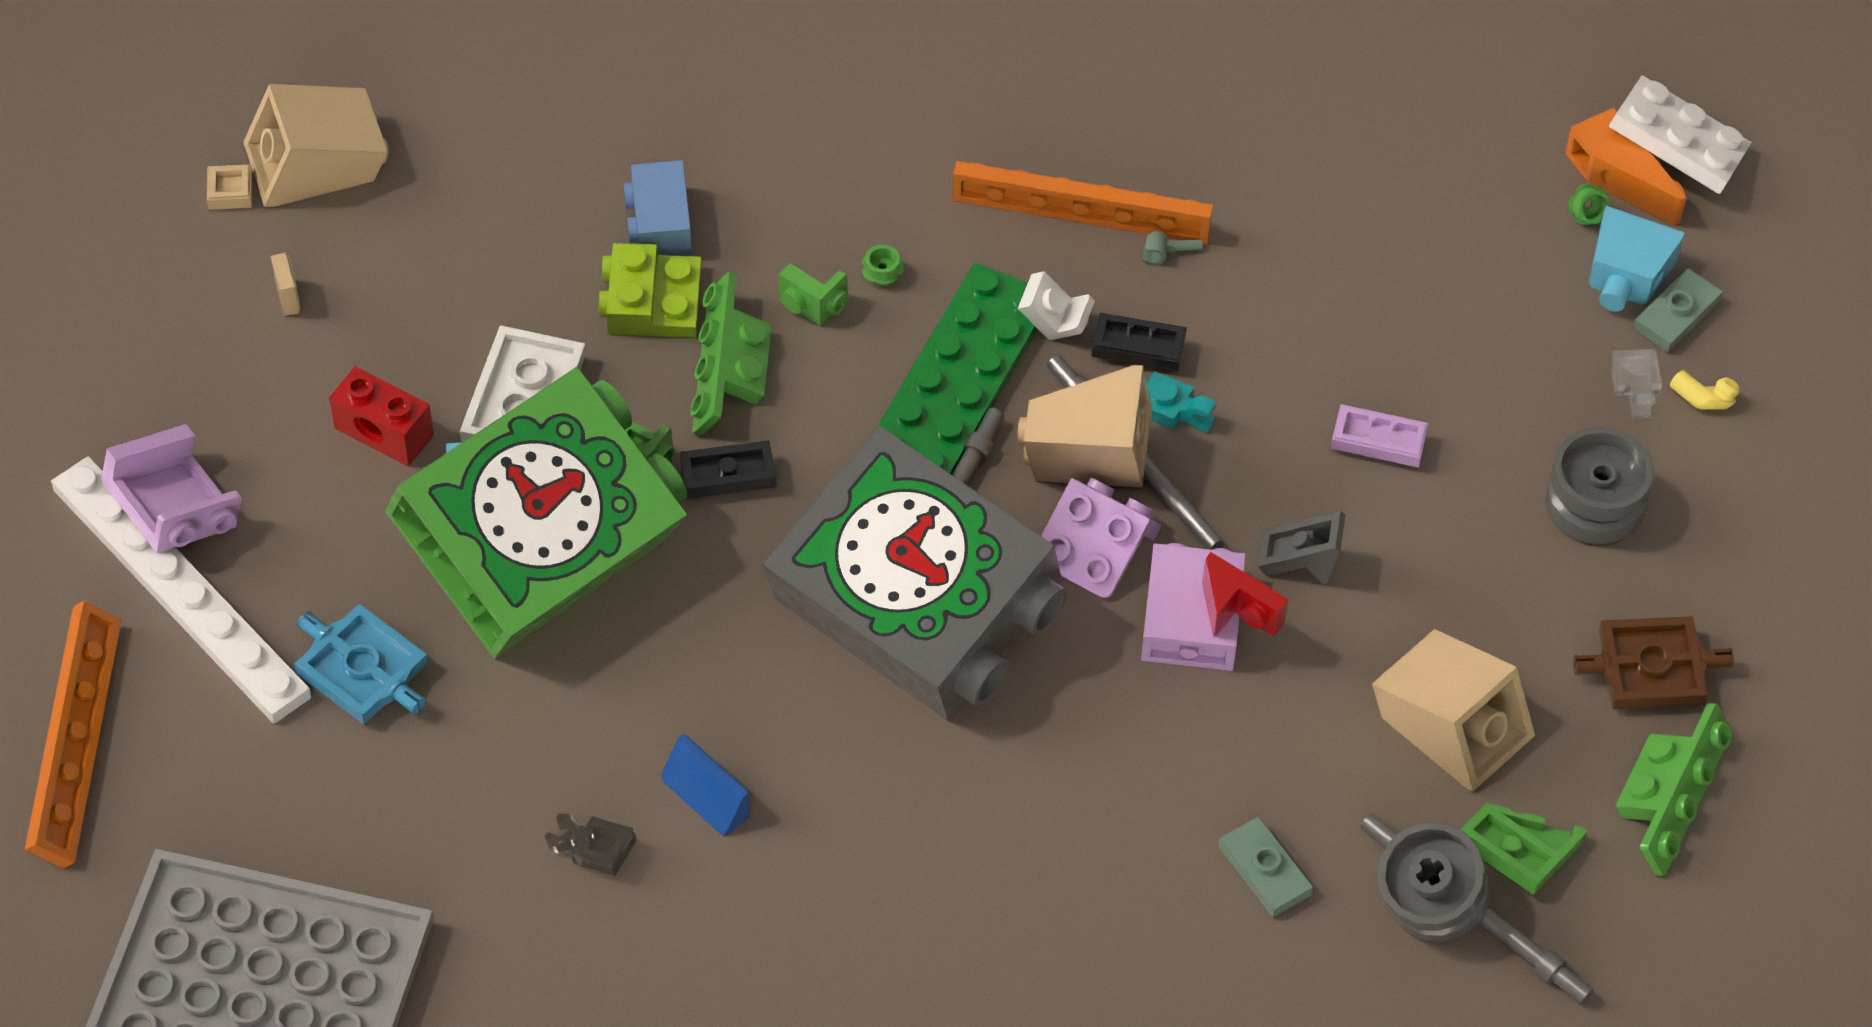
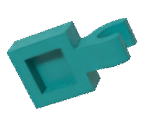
M1154 371L1147 382L1153 406L1151 421L1173 430L1179 421H1183L1199 431L1208 432L1216 420V416L1212 415V412L1217 403L1205 396L1194 397V387Z

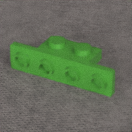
M729 271L717 283L709 285L703 298V307L706 308L705 322L701 327L698 338L699 343L702 344L701 357L694 373L695 379L698 380L697 392L690 408V414L694 416L692 433L700 437L721 418L724 392L755 405L765 394L772 324L733 309L737 275Z
M1708 703L1692 737L1650 734L1615 805L1622 818L1651 821L1641 842L1640 849L1654 875L1665 876L1673 859L1678 856L1680 843L1690 822L1697 815L1698 805L1707 786L1713 781L1715 769L1724 750L1730 745L1732 737L1731 726L1718 704Z

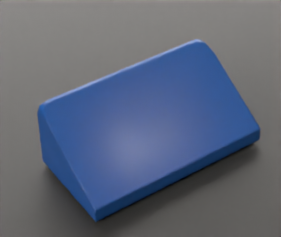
M682 734L674 745L662 771L661 779L718 833L726 836L749 817V791L692 739Z

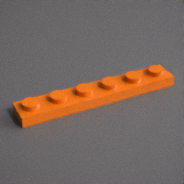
M956 161L953 172L952 201L1142 234L1160 231L1171 239L1202 240L1203 244H1208L1213 211L1212 204L1201 203L1192 199L1183 200L1160 196L1151 192L1119 189L1110 185L1078 182L1064 177L1055 178L1032 174L1023 170L991 167L982 163Z
M85 600L73 606L25 845V851L63 869L74 864L76 861L122 619Z

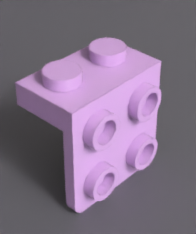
M1090 477L1086 485L1071 478L1041 537L1055 546L1062 577L1100 597L1109 598L1114 594L1143 536L1154 540L1162 524L1150 518L1154 510L1144 504L1129 498L1127 504L1124 505L1111 498L1115 489Z

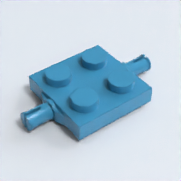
M358 604L343 619L330 625H326L310 611L305 612L304 616L299 618L297 627L315 640L311 648L294 663L296 674L360 723L365 725L379 710L394 700L408 709L413 715L418 714L419 709L422 710L424 708L426 698L419 695L408 685L428 665L427 654L361 604Z

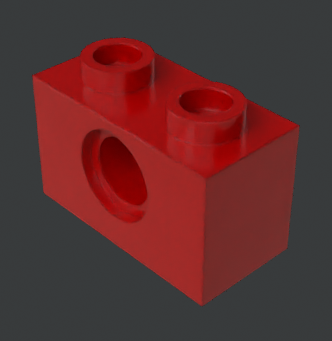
M354 366L329 397L335 429L408 467L434 436L429 403Z

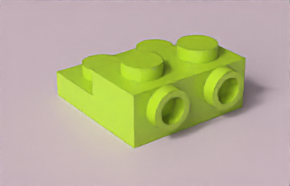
M613 243L612 255H603L602 281L609 282V291L600 290L599 317H607L608 335L696 338L702 269L701 257L657 255V245Z

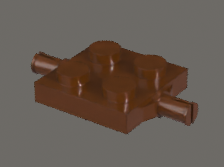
M1693 616L1601 620L1599 628L1602 646L1601 655H1574L1573 658L1575 675L1603 674L1604 679L1609 685L1613 709L1705 705L1708 697L1704 676L1706 668H1732L1734 665L1732 648L1704 649L1703 644L1697 637Z

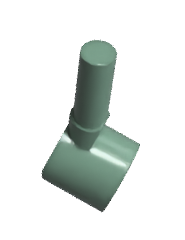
M1152 231L1146 237V244L1142 250V261L1149 265H1160L1166 261L1167 252L1203 250V241L1168 240V237L1163 232Z

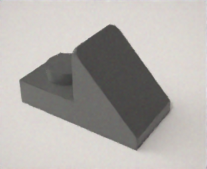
M1339 510L1263 529L1257 567L1266 576L1306 567L1322 584L1326 585L1340 554L1346 515Z

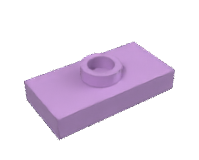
M1341 404L1330 449L1419 468L1429 423Z

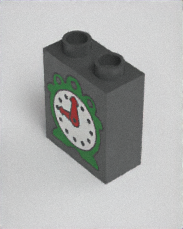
M879 425L762 564L777 601L947 721L950 720L965 700L976 707H980L993 697L1002 685L1010 667L1009 660L1004 658L1002 654L1023 629L1034 636L1042 634L1056 619L1067 598V590L1059 585L1062 582L1055 546Z

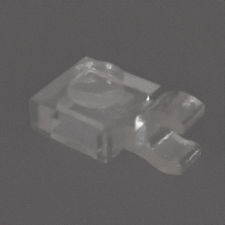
M1656 349L1612 350L1609 362L1615 395L1629 396L1633 421L1651 420L1650 406L1655 405V395H1660L1662 387Z

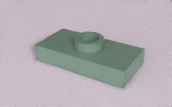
M1687 268L1635 319L1633 329L1666 352H1669L1721 301L1723 291Z
M1259 817L1219 838V849L1272 917L1312 896L1313 886Z

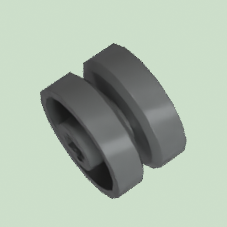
M1584 428L1568 436L1557 449L1545 502L1549 517L1560 531L1581 542L1595 545L1616 543L1630 536L1642 522L1652 485L1654 467L1650 454L1637 439L1621 430L1612 428Z
M1423 822L1405 828L1390 840L1379 859L1377 880L1384 901L1393 919L1406 933L1423 941L1447 942L1466 935L1482 920L1490 903L1491 883L1478 847L1465 832L1447 823ZM1433 880H1440L1438 884L1430 886V882Z

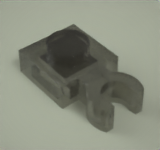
M565 813L558 814L556 819L560 830L566 833L563 835L547 833L545 835L548 848L552 852L557 854L570 853L573 864L612 876H616L637 841L634 829L594 816H591L586 826L578 824L574 816Z

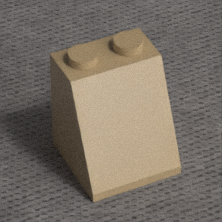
M269 84L243 142L264 207H275L373 182L382 164L386 163L389 153L387 140L382 137L377 123V111L371 105L366 88Z
M1133 365L1029 400L1027 417H1020L1018 443L1024 444V463L1031 465L1035 481L1069 483L1070 479L1073 478L1087 484L1090 477L1107 486L1142 488L1153 408L1143 365Z
M1436 629L1430 632L1372 683L1382 719L1472 792L1535 736L1517 667Z

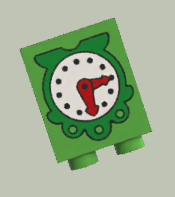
M575 367L399 484L385 509L386 514L494 659L666 541L687 515L679 504L687 498V490L677 470L664 456L658 453L653 454L647 459L643 456L625 431L632 425L633 421L630 410L622 396L610 383L604 380H600L591 386L578 367Z

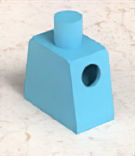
M1606 206L1588 283L1592 288L1602 291L1599 297L1600 304L1607 310L1614 312L1623 310L1627 300L1640 305L1648 304L1676 265L1685 233Z

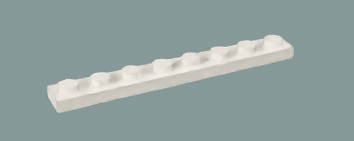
M89 456L51 480L54 492L273 724L311 699L310 688L175 547L159 553L154 551L102 483L103 471Z

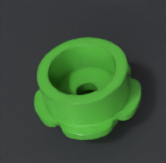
M1592 183L1580 185L1568 202V210L1574 215V221L1585 226L1602 222L1605 207H1610V200L1606 191L1600 186L1594 187ZM1590 200L1591 204L1588 208H1586L1585 203L1586 201Z
M889 245L873 246L862 259V266L864 267L862 275L871 283L882 286L895 283L897 276H901L904 272L903 260L900 259L898 251Z

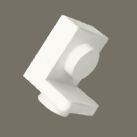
M1043 271L1031 274L1018 310L1050 341L1081 334L1088 324V318L1095 300L1089 294L1070 298Z

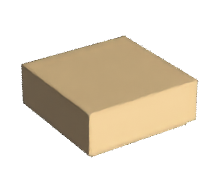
M251 164L208 166L207 204L209 210L252 208L253 172Z
M286 253L272 255L271 261L283 314L284 316L298 314L301 308L289 255H286Z

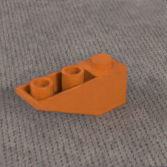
M1611 108L1571 126L1565 154L1588 183H1592L1596 187H1602L1606 192L1673 226L1680 224L1687 198L1683 187L1678 181L1672 180L1661 166L1660 160L1656 155L1609 127L1617 113L1615 108Z

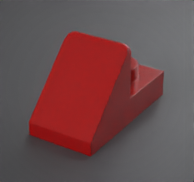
M1212 552L1208 554L1205 558L1202 585L1213 636H1216L1236 613L1250 627L1262 629L1274 637L1284 625L1288 599Z

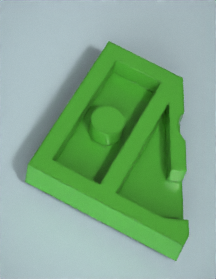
M1485 803L1460 829L1478 847L1482 860L1533 895L1584 843L1588 830L1577 825H1573L1571 832L1544 825L1545 817L1530 813H1515L1509 808Z

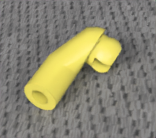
M1685 370L1678 372L1670 383L1671 389L1700 410L1728 409L1736 403L1735 397L1740 391L1739 385L1730 378L1719 379L1716 382V386H1703Z

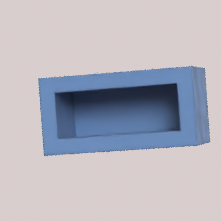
M683 160L631 165L632 182L623 183L626 209L634 208L635 217H627L629 243L657 245V255L692 256L691 229Z

